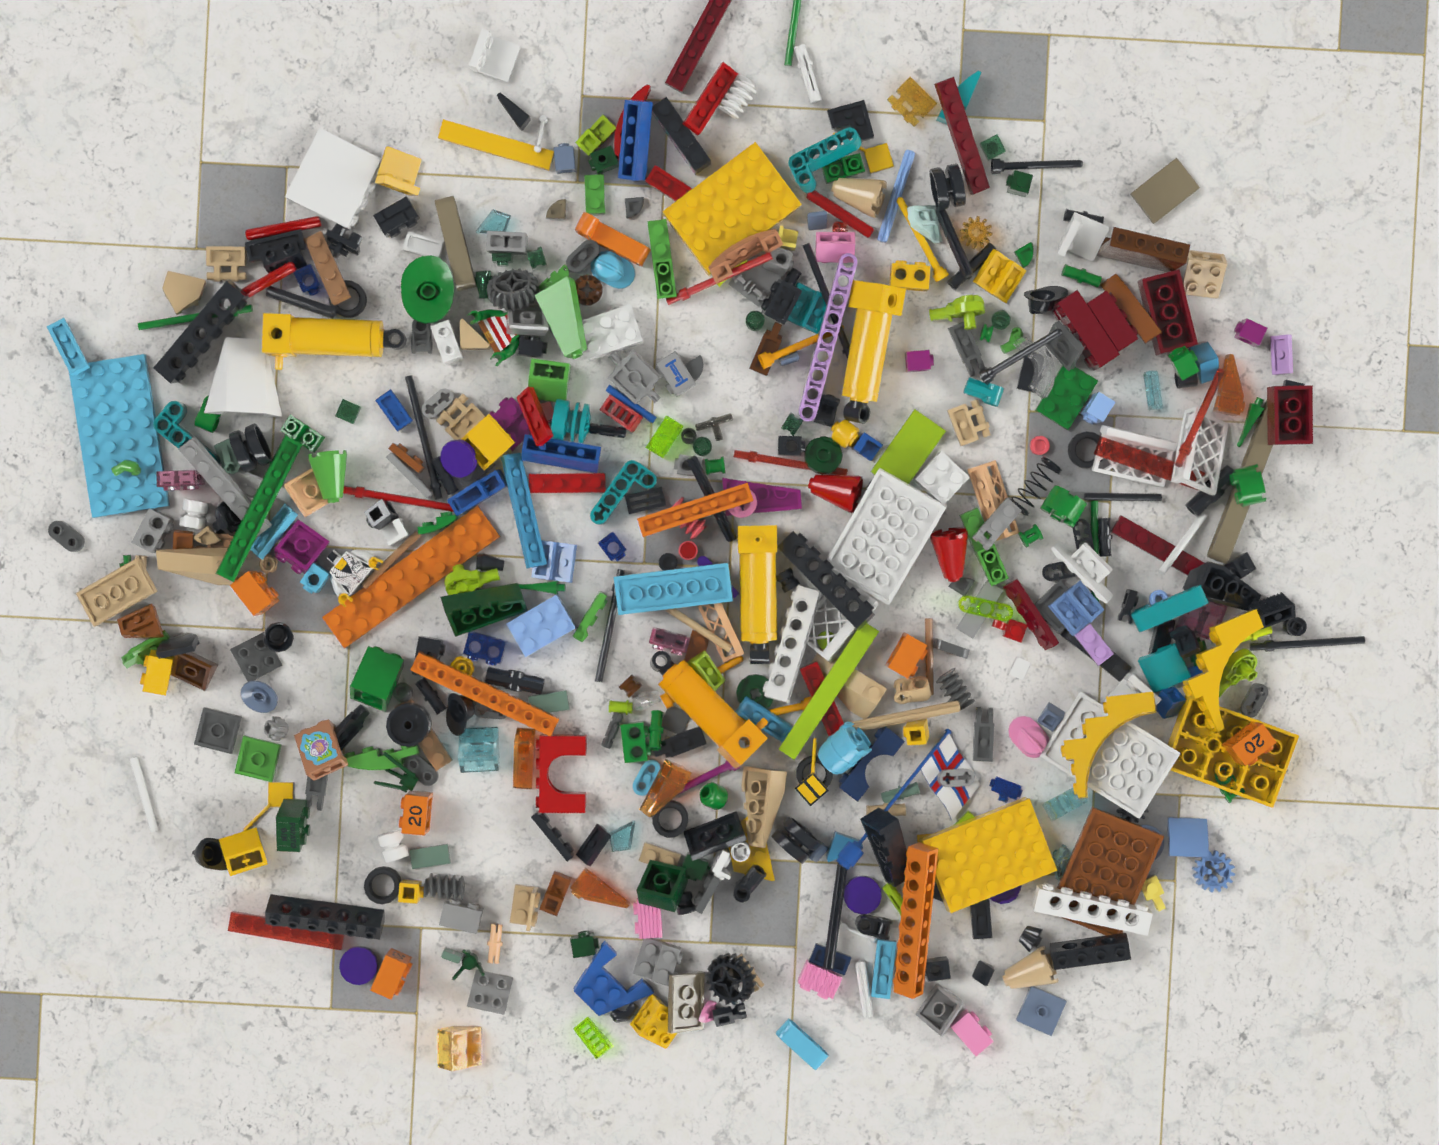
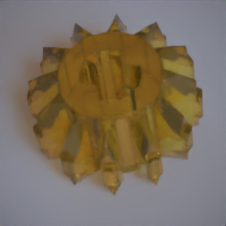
M980 216L975 218V222L972 217H969V224L963 222L962 226L965 229H960L959 233L965 234L960 239L961 241L968 240L965 244L966 247L972 243V249H976L977 244L980 248H983L984 243L988 244L990 242L987 237L993 235L992 232L987 231L992 226L984 225L987 219L980 222ZM974 229H978L977 232L980 231V234L977 237L973 236L974 234H972Z

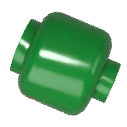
M710 782L701 788L700 801L704 806L713 810H719L727 803L728 792L723 786Z

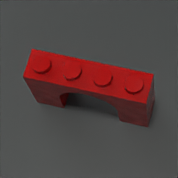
M541 734L539 739H536V750L539 751V758H536V770H539V777H536V789H539V796H536V808H539V813H586V792H565L557 789L551 783L548 771L551 762L560 756H586L587 735L552 734L550 737L546 734Z

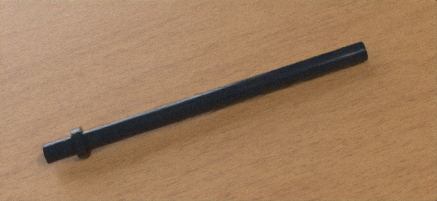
M807 243L802 246L827 306L830 293L811 245ZM831 313V320L835 324L838 321V316L835 313ZM841 324L838 337L843 347L842 353L846 355L848 360L850 344Z
M406 376L405 380L431 481L430 489H433L435 500L442 499L440 489L442 485L439 483L436 470L430 462L433 457L413 376Z

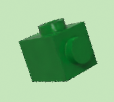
M1183 346L1174 349L1172 353L1167 355L1182 381L1199 372L1195 363L1198 359L1193 350L1189 351Z

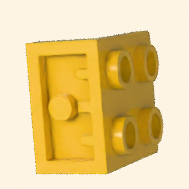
M386 146L375 183L408 196H418L420 188L414 186L421 159Z
M654 994L647 998L630 1023L639 1036L665 1049L677 1034L668 1033V1006L664 1005Z

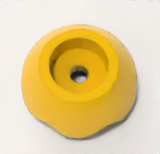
M456 657L450 664V666L466 674L472 675L474 672V665L467 657Z

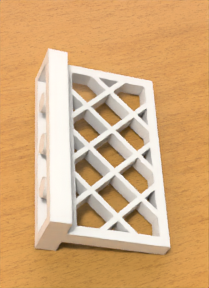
M1196 406L1184 411L1171 482L1176 484L1183 483L1207 494L1216 495L1229 423L1203 413V409ZM1201 418L1204 419L1207 425L1204 429L1200 425ZM1218 425L1221 427L1220 435H1217L1213 426ZM1208 429L1213 437L1210 441H1208L1204 433ZM1198 435H1200V437H1201V439H1202V441H1203V443H1204V444H1203L1202 446H1200V447H1199V445H1198V443H1197V436H1198ZM1214 441L1218 447L1216 453H1214L1210 445ZM1204 447H1206L1210 455L1206 459L1201 451ZM1194 453H1197L1200 460L1198 464H1195L1193 460ZM1212 459L1214 464V470L1212 471L1207 464V461ZM1200 465L1203 466L1206 475L1203 477L1197 468ZM1192 470L1197 478L1196 481L1189 480ZM1207 477L1211 482L1210 488L1204 482V479Z
M1101 425L1100 432L1102 435L1092 471L1164 487L1178 443ZM1106 439L1113 440L1115 447L1109 451H1106L1104 447ZM1128 443L1133 451L1124 455L1121 447ZM1148 448L1151 454L1142 460L1138 451ZM1118 449L1122 458L1113 463L1109 455ZM1162 451L1167 452L1166 460L1159 463L1156 455ZM1136 454L1139 462L1131 467L1127 458ZM1107 457L1110 465L1104 469L1098 468L1100 460ZM1153 458L1157 466L1148 471L1144 463ZM1124 461L1128 469L1119 473L1115 466ZM1142 465L1146 473L1137 477L1133 470ZM1158 469L1161 472L1159 482L1154 481L1150 475Z
M848 581L846 582L850 589L854 587L865 597L863 602L867 600L874 607L873 612L879 603L860 588ZM839 590L836 592V597L838 598L845 595V593H839ZM824 596L819 602L816 614L824 612L825 622L815 623L814 619L812 625L813 637L808 638L807 645L831 663L850 641L857 629L848 620H841V612L836 607L827 608L826 601L828 599ZM852 602L851 606H849V609H851V611H854V608L858 609L859 605H853ZM838 610L839 620L828 622L827 611ZM839 624L840 631L837 634L829 635V625ZM826 625L827 635L816 637L815 626ZM827 638L828 646L822 652L817 648V639Z

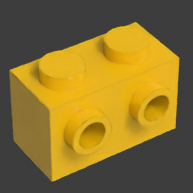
M151 649L149 656L146 655L143 666L147 667L146 673H142L141 676L142 692L166 696L174 656L159 659L156 655L157 650Z

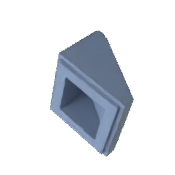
M827 212L808 213V230L826 229Z
M796 351L779 358L781 366H785L799 361L800 358Z
M1049 702L1037 722L1053 732L1063 720L1065 712Z
M820 840L818 841L821 844L815 851H808L809 858L814 862H818L829 849Z

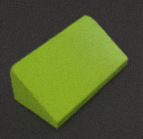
M705 650L687 662L714 691L726 681Z

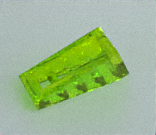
M586 1017L573 1028L595 1059L601 1058L614 1047L589 1017ZM589 1025L590 1028L583 1033L581 1030ZM594 1031L595 1034L588 1039L586 1036ZM598 1037L600 1040L593 1045L591 1042ZM603 1043L604 1047L598 1051L596 1048Z

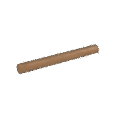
M417 531L411 534L378 567L379 570H374L361 585L367 589L421 535H418Z
M925 618V644L928 650L925 656L926 678L929 682L931 695H934L933 618Z

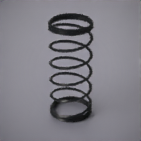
M1044 456L1041 458V461L1044 464H1036L1037 468L1043 475L1033 471L1030 472L1031 477L1038 484L1030 480H1024V484L1030 491L1025 490L1023 488H1018V492L1025 500L1015 496H1012V499H1010L1015 505H1017L1022 510L1020 513H1022L1025 516H1028V514L1030 513L1020 504L1015 502L1013 498H1016L1033 508H1035V506L1023 496L1020 490H1023L1035 496L1036 498L1041 499L1027 485L1026 481L1047 491V489L1035 479L1032 473L1047 479L1051 483H1054L1039 468L1038 465L1044 466L1052 470L1053 472L1057 473L1058 475L1062 471V469L1057 464H1055L1053 461Z

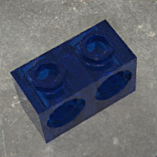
M471 631L468 633L463 654L467 655V659L478 661V658L486 660V664L496 666L497 663L501 664L508 641ZM473 641H477L481 646L478 652H474L471 649ZM492 646L499 649L497 657H493L489 653Z

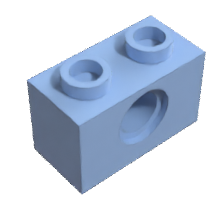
M1097 392L1092 394L1080 414L1084 416L1083 420L1091 425L1093 423H1101L1109 414L1115 401Z

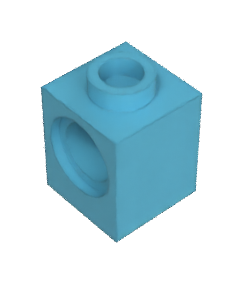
M313 563L300 583L304 585L302 588L309 593H319L331 574L319 564ZM313 574L319 577V582L316 585L311 582Z

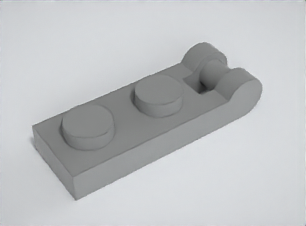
M1006 498L972 538L976 542L979 541L987 551L1022 510L1009 498ZM985 532L991 535L988 539L983 535Z

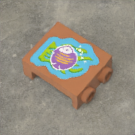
M329 719L320 721L317 725L305 728L300 733L294 735L305 773L313 781L348 765L347 759L342 755L334 731L336 726Z

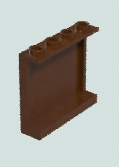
M1113 227L1111 238L1105 237L1096 256L1170 272L1177 270L1187 263L1190 244Z

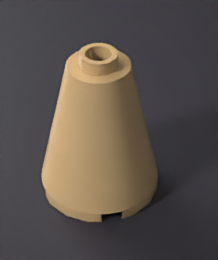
M838 178L837 181L833 182L831 192H834V197L869 217L876 218L875 214L880 213L885 199V194L882 191L883 188L887 189V182L875 179Z
M1046 947L1038 948L1004 971L1005 975L1002 976L1005 985L1015 989L1058 983V978L1054 979V975L1057 972L1054 970L1052 958L1049 953L1045 954L1043 951L1046 950Z

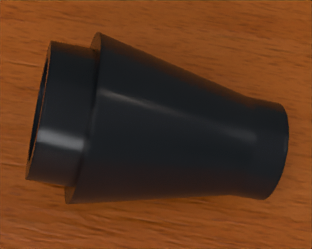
M485 553L477 555L476 569L480 570V572L495 568L498 571H503L504 560Z

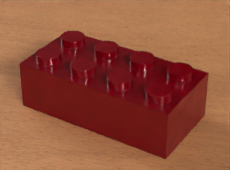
M1180 269L1137 281L1143 307L1161 330V333L1152 339L1155 355L1169 353L1183 346L1189 348L1198 345Z
M1078 290L1054 305L1052 313L1056 320H1061L1062 324L1069 329V332L1082 343L1084 347L1082 352L1085 357L1084 362L1089 369L1092 368L1093 371L1099 369L1120 355Z

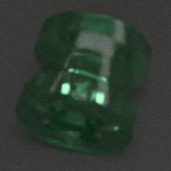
M538 247L534 251L527 250L532 269H535L538 265H547L542 247Z
M751 311L746 316L745 323L751 331H759L764 326L765 318L761 312Z
M790 412L781 429L790 431V434L794 436L804 420L801 418L797 419Z
M706 437L697 438L693 443L694 452L698 456H707L712 450L711 441Z

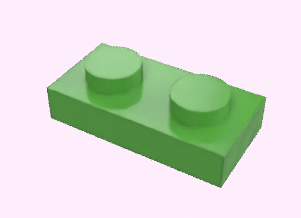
M604 174L584 175L586 212L589 214H605Z

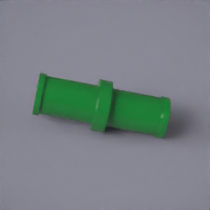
M1067 264L1064 265L1061 276L1077 280L1079 284L1085 283L1096 288L1099 287L1102 276L1086 272L1084 268L1078 269Z
M660 710L651 711V727L648 729L650 733V750H661V734H663L664 728H662L663 712Z

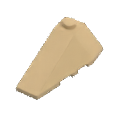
M228 548L156 550L159 570L215 585H231L233 583L215 574Z
M816 653L812 662H818L825 678L838 658L835 657L829 663L820 654ZM854 669L837 696L851 712L863 719H867L887 688Z
M743 767L741 786L746 798L744 809L747 810L748 820L746 821L748 845L761 848L766 847L785 792L787 772Z

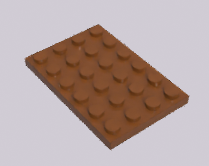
M1091 807L1057 889L1066 887L1076 893L1085 891L1091 893L1094 897L1103 895L1111 898L1112 901L1118 902L1121 899L1130 902L1129 904L1135 905L1164 839V835ZM1054 896L1051 903H1057L1060 898ZM1076 900L1069 903V907L1072 908L1078 905ZM1095 904L1090 905L1088 907V911L1093 912L1097 909V905ZM1109 909L1107 915H1114L1116 909ZM1128 913L1126 915L1127 920L1129 919L1131 913ZM1063 918L1103 935L1123 933V930Z

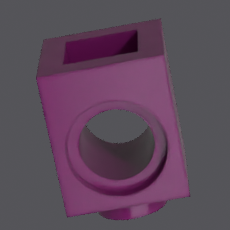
M1246 318L1237 323L1234 332H1236L1234 338L1257 347L1260 345L1268 328Z
M930 350L906 352V372L929 371L931 366H934L933 354H930Z

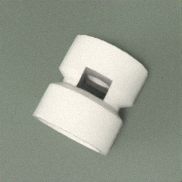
M184 499L182 509L185 513L181 515L179 525L203 530L206 524L204 515L208 513L209 503Z
M401 829L377 836L380 847L384 848L382 855L385 863L409 855L406 845L402 844L404 837Z

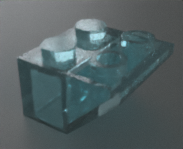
M498 727L466 728L465 732L459 736L458 761L461 773L499 771Z

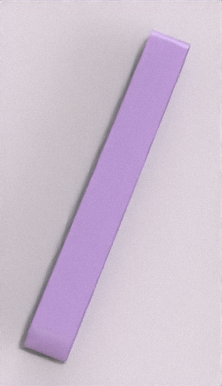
M851 253L843 254L837 265L798 413L804 421H812L816 417L857 267V258ZM847 256L853 259V265L849 268L843 265V259ZM842 275L848 278V283L844 287L838 284V278ZM840 294L843 297V302L837 306L833 303V297ZM831 313H835L838 316V321L835 324H830L827 320ZM826 332H830L833 335V339L829 343H825L822 339L823 334ZM826 351L828 354L827 360L819 361L817 358L818 353ZM815 370L822 371L823 376L820 380L813 379L812 373ZM811 388L816 389L818 392L817 397L814 399H810L807 396V392ZM805 407L812 408L813 413L810 417L802 415Z

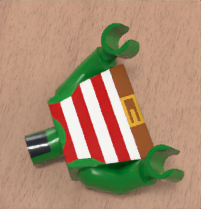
M487 309L479 312L473 310L467 314V316H474L475 320H472L470 324L478 322L492 347L494 354L490 360L492 358L498 359L495 366H499L502 361L515 354L520 343V335L506 334L507 312Z

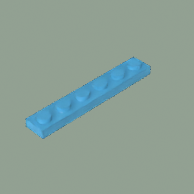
M521 453L501 456V462L526 568L544 566L547 562L523 461H521Z

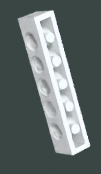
M799 585L797 590H793L791 595L793 603L791 608L788 607L785 615L787 623L786 626L781 628L780 637L782 639L780 645L777 644L774 651L776 659L774 663L770 664L768 673L771 675L769 681H765L763 687L765 697L789 704L822 596L820 591ZM801 603L807 604V610L804 612L798 611V606ZM796 621L802 623V627L799 630L792 629V625ZM791 639L796 640V646L793 649H788L787 642ZM784 658H790L791 660L788 667L781 666V661ZM784 676V684L777 686L775 683L776 678Z
M1048 883L1037 884L1032 908L1036 912L1148 936L1153 915L1148 906L1144 904L1131 905L1129 904L1130 902L1121 899L1118 902L1112 901L1107 896L1099 895V897H1094L1091 893L1085 891L1076 893L1066 887L1057 889ZM1054 896L1060 898L1057 903H1051L1050 899ZM1071 901H1078L1076 907H1069ZM1090 905H1097V909L1095 911H1088V907ZM1109 909H1116L1115 914L1112 916L1107 915V911ZM1128 913H1135L1134 918L1131 920H1127L1126 915Z

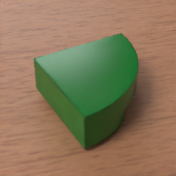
M1032 242L1014 251L1023 268L1029 265L1032 260L1034 251Z

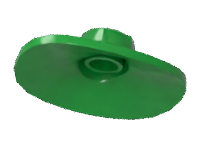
M428 255L416 258L409 263L402 274L401 298L403 306L408 315L417 322L427 324L442 319L449 312L453 303L454 281L451 270L447 263L436 256Z

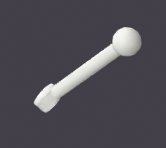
M545 115L539 118L541 125L537 145L534 147V151L537 153L541 152L540 145L544 125L548 121Z
M844 922L840 924V929L843 931L853 932L869 939L872 943L877 941L876 937L862 934L858 930L848 927Z

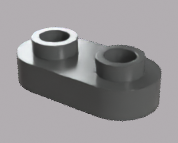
M586 240L568 256L566 265L571 272H582L598 257L600 248L597 242ZM589 247L594 249L591 254L587 253V248ZM575 260L580 262L578 267L573 266Z
M54 521L49 525L48 533L50 537L68 551L78 552L84 547L85 541L83 536L64 521ZM56 527L60 528L59 534L55 532ZM71 539L75 540L74 546L70 544Z
M418 754L406 757L404 766L411 772L416 773L415 776L419 778V782L425 786H431L437 782L439 777L438 771ZM415 761L417 766L411 767L410 762ZM426 773L431 774L430 780L425 778Z

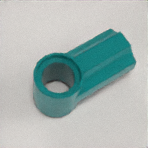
M969 377L963 393L981 399L986 404L998 407L1004 388L992 383L985 384Z

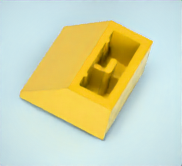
M490 414L483 418L461 439L473 447L477 463L484 471L515 443Z
M256 827L219 839L230 876L268 864Z

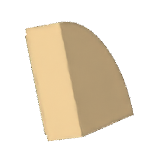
M209 525L193 537L197 542L206 545H213L222 541Z

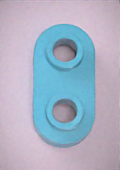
M650 759L643 764L633 782V790L637 795L645 796L651 791L661 773V765L658 761ZM653 765L655 767V771L650 772L648 770V767ZM640 782H644L646 784V787L644 789H641L639 787Z

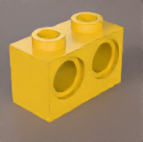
M897 260L890 266L889 286L927 292L929 290L931 266H926L925 262H915L914 265L907 264V261ZM902 270L905 273V278H896L895 272ZM915 272H922L924 280H916L914 277Z

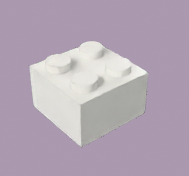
M940 451L915 477L914 481L933 499L945 505L970 477L945 453Z

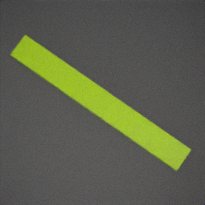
M866 623L859 631L856 630L779 747L780 751L795 760L879 633L877 629Z

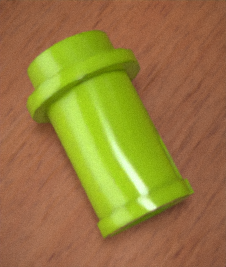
M629 700L626 702L609 701V713L632 714L633 702H629Z

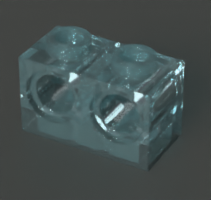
M1073 788L1045 802L1042 806L1052 822L1088 801L1086 798H1078V794L1075 795Z

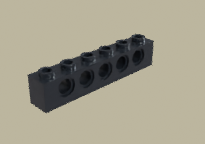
M226 281L153 368L169 383H180L186 377L185 372L198 363L199 360L197 358L201 353L204 354L209 350L211 341L221 336L223 333L222 328L226 324L229 325L235 319L234 314L238 309L242 310L248 302L246 300L249 296L233 281ZM226 299H228L231 303V306L228 310L224 307V302ZM214 314L218 316V322L216 324L212 322V316ZM202 328L206 331L204 339L199 334ZM189 343H192L194 346L192 353L187 349ZM177 357L182 361L180 367H177L175 364Z
M794 531L791 532L777 548L859 631L875 616L872 612L874 607L867 600L863 602L859 598L861 594L854 587L850 589L845 584L847 580L841 573L836 575L832 571L834 566L827 559L823 562L818 557L821 553L814 546L810 548L806 544L808 540L801 533L797 535ZM805 548L804 556L797 557V550ZM817 561L819 567L814 571L810 570V564ZM826 575L832 576V581L829 584L823 583V578ZM838 589H845V595L843 597H836V592ZM852 602H858L859 608L856 611L849 610Z
M270 894L265 910V924L367 939L380 940L385 922L384 909Z

